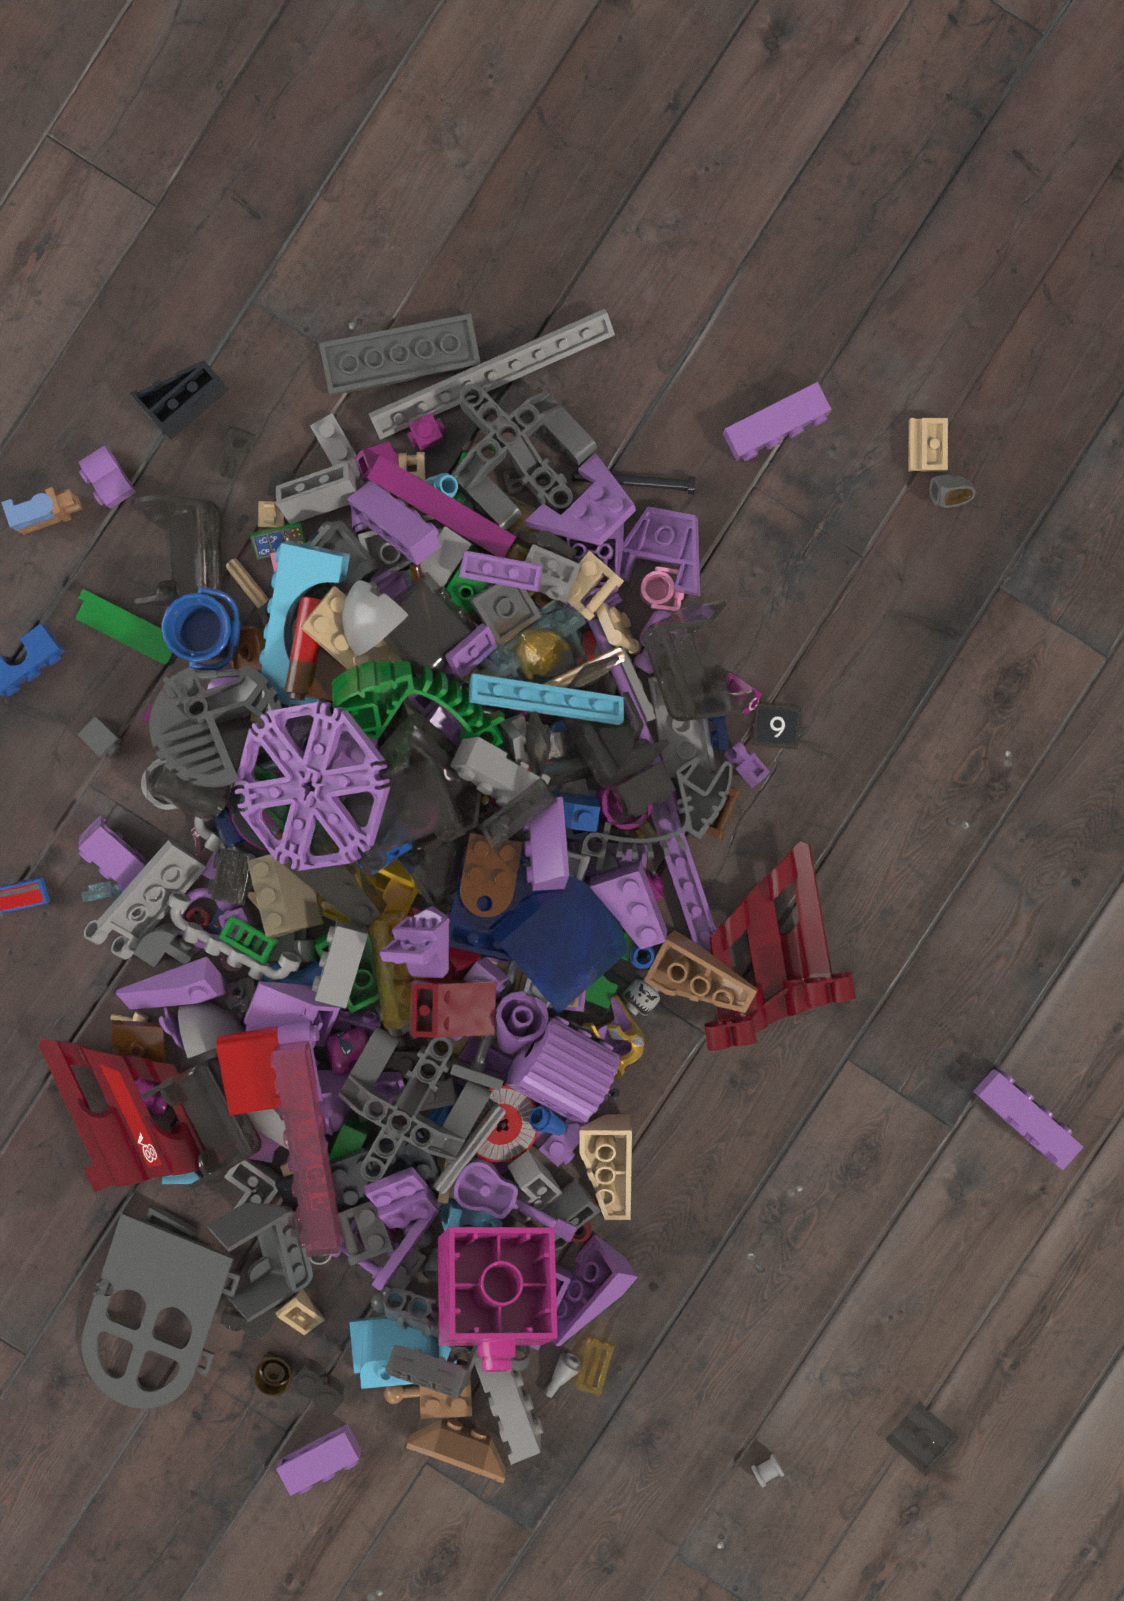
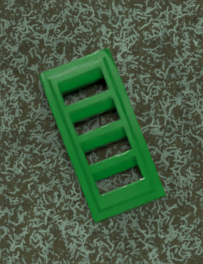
M234 915L230 916L219 936L223 941L262 963L269 961L280 941L278 938L266 937L265 931ZM237 924L240 928L235 937L232 938L230 935ZM245 930L249 931V934L247 935L244 943L240 942V939L243 936ZM256 935L259 938L255 943L254 947L252 948L249 945L251 944L254 936ZM263 942H268L263 953L259 952Z

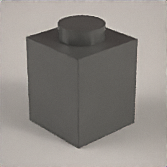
M96 716L77 734L99 757L113 756L121 748L119 743L123 740L102 717Z

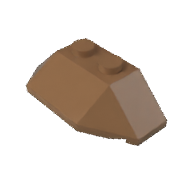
M441 1419L409 1435L407 1449L504 1483L506 1468L491 1436H488L485 1431L478 1428L471 1430L463 1427V1424L457 1420L449 1419L447 1421Z

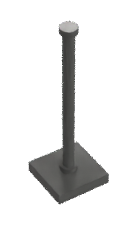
M522 921L519 925L522 928L505 972L509 977L504 983L507 988L496 999L498 1004L505 996L509 995L531 931L534 932L536 926ZM483 1035L475 1059L471 1060V1062L450 1056L449 1060L453 1061L449 1068L450 1074L500 1091L504 1082L502 1076L498 1071L486 1068L484 1064L494 1035Z

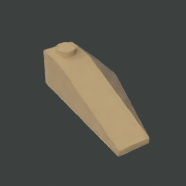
M605 1114L580 1127V1156L586 1166L588 1177L594 1187L604 1219L631 1220V1114Z

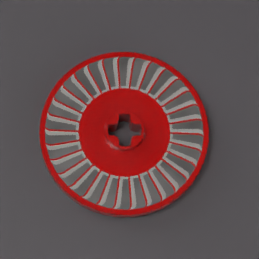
M502 1085L500 1091L488 1087L487 1089L491 1090L492 1093L466 1140L495 1103L500 1105L506 1111L501 1121L505 1119L506 1126L502 1128L496 1125L475 1154L491 1162H508L524 1154L532 1146L538 1135V1131H535L529 1123V1115L536 1105L531 1098L507 1085Z

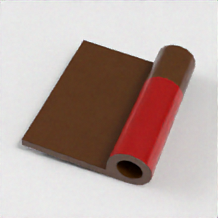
M300 598L284 690L285 693L289 694V699L305 701V697L332 701V681L347 671L341 663L300 628L322 601L319 599Z

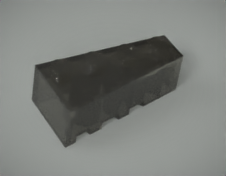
M322 824L315 827L310 844L312 854L321 856L338 853L340 848ZM289 857L287 863L283 864L360 929L381 916L387 906V903L356 862L298 871L299 868H291L293 863L291 857Z

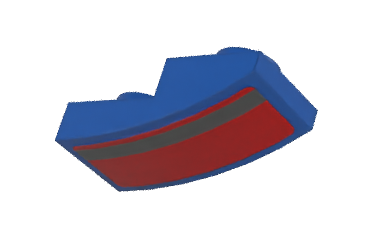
M43 877L21 880L14 884L0 885V913L30 908L50 902Z

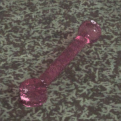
M192 828L191 836L194 837L195 857L201 861L200 835L195 828ZM201 874L197 878V881L203 880L204 875Z

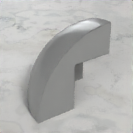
M359 580L348 592L343 606L342 625L346 640L358 657L385 638L408 614L389 596L379 594L371 584Z
M211 1001L179 1005V1027L187 1058L216 1048V1040L220 1035L245 1032L241 1022L232 1012L213 1004Z

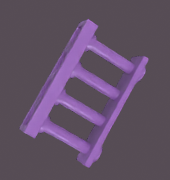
M436 1199L437 1211L433 1212L429 1218H418L416 1222L411 1221L406 1227L401 1228L406 1236L401 1244L396 1242L394 1244L395 1249L388 1252L390 1259L385 1266L382 1264L379 1266L370 1259L358 1263L373 1274L372 1278L375 1280L372 1286L379 1291L385 1290L444 1206L443 1203L438 1202V1199ZM355 1219L350 1224L353 1235L357 1230L359 1231ZM338 1234L330 1246L333 1248L330 1254L338 1258L340 1253L343 1252L349 1257L344 1239L341 1234Z

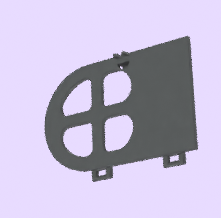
M122 1212L100 1280L96 1284L98 1287L93 1293L94 1299L82 1335L83 1360L90 1377L98 1388L120 1404L133 1408L148 1409L166 1405L179 1397L191 1383L196 1371L208 1375L215 1353L205 1349L204 1346L222 1293L234 1297L241 1274L230 1270L234 1257ZM228 1278L234 1279L231 1289L226 1287ZM133 1290L143 1297L146 1303V1310L140 1328H134L109 1316L108 1306L115 1292ZM174 1307L181 1310L188 1317L192 1326V1333L187 1346L180 1347L158 1338L154 1334V1328L162 1309ZM100 1332H108L132 1343L133 1350L124 1376H114L105 1368L98 1346ZM149 1350L171 1358L179 1364L177 1376L170 1383L156 1390L145 1389L138 1382L146 1352ZM202 1356L208 1358L205 1367L199 1365Z

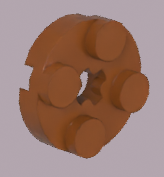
M254 625L241 626L239 647H236L234 657L230 661L233 669L241 670L242 666L248 665L261 673L260 655L266 645L263 628H257Z

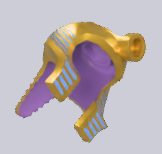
M615 995L611 998L614 1020L596 1027L593 1023H584L582 1028L591 1034V1038H597L599 1041L613 1047L612 1051L620 1055V1065H618V1071L614 1077L621 1078L625 1072V1067L634 1063L642 1056L644 1035L620 998Z

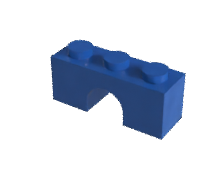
M39 624L20 638L27 650L26 658L21 664L14 666L7 656L0 655L1 696L7 695L8 697L13 695L20 689L19 685L25 680L31 681L41 674L40 669L47 664L51 666L62 658L61 654L66 650L47 625Z

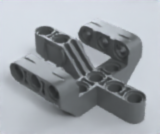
M473 383L465 385L460 392L461 409L485 433L486 437L470 450L452 474L457 480L460 492L486 519L507 530L522 517V513L487 474L508 457L520 476L518 481L531 490L541 505L544 504L562 515L571 506L573 499L571 490L566 486L567 480L562 473L557 475L548 465L550 461L546 457L541 459L528 437L542 427V432L544 434L548 433L560 446V450L566 452L578 465L597 449L595 441L558 404L547 390L528 398L508 416L479 385ZM473 395L479 400L475 403H469L465 399ZM487 414H493L496 420L488 422L483 417ZM527 415L533 418V422L526 424L520 418ZM508 432L514 435V439L506 441L501 435ZM489 449L495 452V456L486 458L482 455V452ZM546 478L549 484L547 486H540L536 483V480ZM562 496L566 498L567 503L558 505L555 503L554 498Z
M376 1027L338 1094L356 1113L382 1127L361 1165V1174L366 1180L373 1182L382 1178L403 1140L429 1154L450 1160L455 1159L492 1091L468 1080L450 1114L445 1119L443 1126L419 1114L430 1092L436 1093L439 1087L436 1083L442 1072L445 1071L447 1073L453 1062L449 1060L454 1048L452 1037L432 1038L428 1047L422 1045L417 1054L420 1059L413 1071L408 1070L405 1078L409 1079L398 1101H395L373 1087L400 1039ZM438 1040L445 1041L448 1044L449 1050L446 1052L437 1051L435 1042ZM426 1063L432 1064L436 1069L435 1074L426 1075L422 1070V1065ZM373 1101L380 1102L384 1107V1111L381 1113L374 1112L370 1107V1103ZM399 1114L403 1115L407 1119V1124L399 1126L394 1122L393 1117ZM426 1128L431 1136L427 1139H422L418 1136L417 1129ZM381 1139H391L394 1147L391 1149L384 1148L381 1145ZM375 1161L379 1163L381 1170L378 1172L371 1171L368 1168V1162Z
M432 1248L423 1275L437 1283L438 1248ZM392 1288L386 1291L383 1296V1306L387 1318L396 1321L401 1329L407 1330V1327L422 1331V1336L428 1337L433 1335L439 1340L438 1299H429L417 1295L413 1291H405L399 1288ZM392 1301H399L402 1303L399 1307L396 1308L389 1306V1304ZM423 1309L426 1313L422 1316H416L414 1311ZM394 1345L385 1371L398 1379L458 1399L468 1383L475 1360L478 1358V1346H448L451 1348V1351L446 1361L441 1356L439 1359L421 1353L420 1349L417 1348L412 1350ZM515 1345V1350L523 1352L525 1356L520 1359L511 1358L512 1370L521 1371L527 1368L530 1363L531 1349L530 1345ZM458 1359H464L467 1364L461 1367L454 1364V1362Z

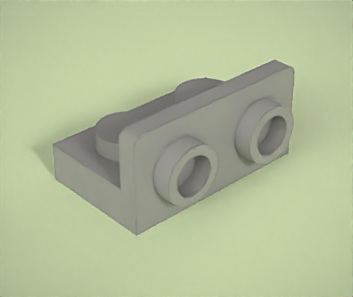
M533 544L525 562L543 565L539 592L548 595L554 600L566 602L581 564Z
M518 714L499 723L503 738V751L507 753L506 758L517 765L520 762L528 764V756L530 755L525 717L523 714Z

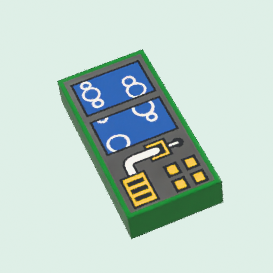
M301 522L250 533L257 560L271 557L270 553L276 552L283 542L307 543Z

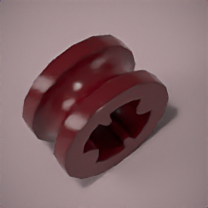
M204 907L190 909L186 914V921L196 923V920L192 919V915H196L197 911L201 912V917L205 918V921L199 924L202 928H206L211 921L210 912Z

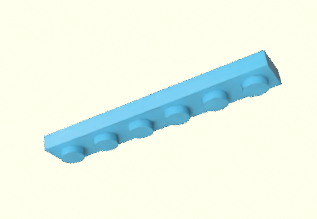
M472 674L470 677V703L616 725L624 722V697L480 674Z

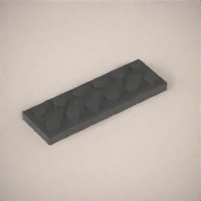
M471 313L319 343L330 396L466 370L481 364Z

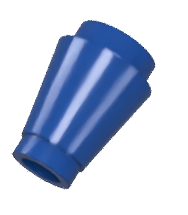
M635 945L630 952L632 964L640 969L650 967L656 957L652 946L640 949L638 945ZM639 950L644 951V954L641 957H637V952Z
M546 1106L535 1107L529 1115V1123L535 1131L560 1136L566 1130V1123Z

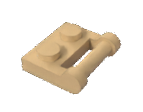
M589 551L578 563L581 564V568L570 590L567 602L587 620L591 621L595 616L593 613L616 586H621L624 580ZM606 575L609 578L590 602L584 606L582 602Z
M603 602L597 608L596 613L609 643L625 648L626 652L631 655L639 654L642 645L638 640L633 639L629 629L631 622L624 612L622 613L615 607H611Z

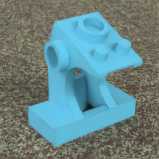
M449 1198L448 1204L443 1203L444 1206L441 1208L439 1215L444 1231L449 1227H460L465 1224L475 1227H502L503 1225L501 1219L495 1218L486 1211L466 1209L459 1205L454 1198Z

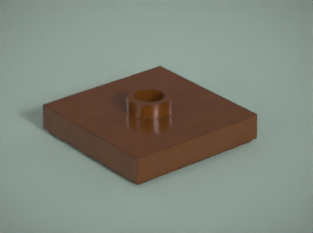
M114 1020L112 1022V1053L135 1055L166 1063V1032L160 1023Z

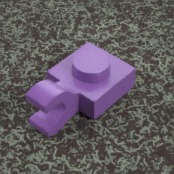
M740 742L732 747L734 751L730 748L724 753L728 761L739 764L735 769L751 788L756 786L770 773L756 754L752 753L749 755L744 745Z

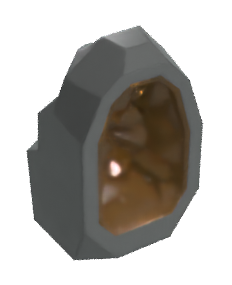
M950 474L931 478L929 486L930 498L934 505L942 508L958 507L974 499L976 489L970 480L961 476L953 477Z

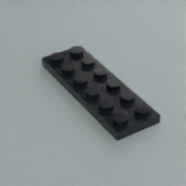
M417 1129L418 1136L426 1139L422 1129ZM391 1139L381 1141V1145L386 1149L394 1147ZM403 1140L381 1179L413 1167L420 1177L427 1181L440 1176L441 1169L434 1155ZM372 1145L321 1163L327 1169L328 1181H322L318 1184L316 1172H318V1177L326 1176V1170L321 1166L312 1167L308 1171L309 1180L315 1182V1184H307L309 1182L306 1174L307 1169L276 1179L275 1186L285 1206H290L299 1215L301 1226L371 1201L365 1194V1186L373 1182L366 1180L362 1176L361 1165ZM375 1161L368 1162V1168L371 1171L378 1172L381 1170L379 1163ZM329 1188L332 1207L326 1208L330 1206L329 1196H322L321 1199L325 1200L323 1202H317L320 1197H314L313 1205L318 1209L312 1210L310 1190L311 1192L328 1191Z

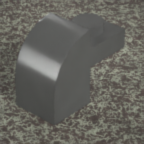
M165 923L149 932L140 941L133 954L155 968L166 958L167 954L184 965L188 964L197 956L200 949L195 947L193 943H189L180 937L179 934L182 930L175 924Z

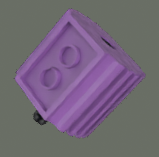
M558 1016L554 1018L549 1017L545 1032L538 1039L515 1052L514 1059L510 1063V1069L507 1071L508 1077L505 1085L571 1121L588 1122L589 1117L596 1113L597 1107L604 1101L606 1095L610 1103H615L619 1098V1089L613 1088L611 1091L609 1088L613 1084L615 1074H617V1067L621 1061L619 1059L620 1055L612 1051L613 1047L603 1041L597 1043L591 1040V1034L581 1029L576 1031L568 1027V1021Z

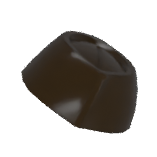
M266 1352L254 1370V1383L262 1393L280 1397L292 1382L291 1368L283 1358Z

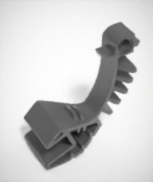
M695 757L676 771L675 777L680 795L677 805H682L683 808L678 809L679 814H684L685 816L684 826L678 831L649 839L623 838L609 835L611 824L605 822L603 834L590 833L585 837L581 854L597 857L596 870H602L608 840L619 842L616 859L622 860L623 843L633 844L632 861H638L637 844H647L648 860L654 859L651 843L661 842L663 854L668 856L671 853L666 840L675 837L680 851L686 850L687 847L680 834L686 831L698 840L703 837L709 826L719 815L727 799L726 796L729 793L732 781V764L728 761L724 762L715 776L698 765L700 758ZM591 838L602 840L603 846L600 851L592 852L588 849V842Z

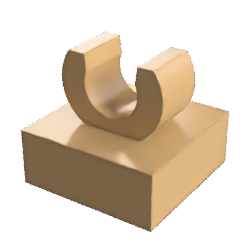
M259 501V528L271 529L285 525L286 518L277 506V502Z

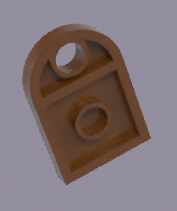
M469 833L460 882V897L464 906L471 913L481 917H493L508 908L514 894L523 842ZM481 896H488L491 899L492 904L487 911H481L477 907V900Z

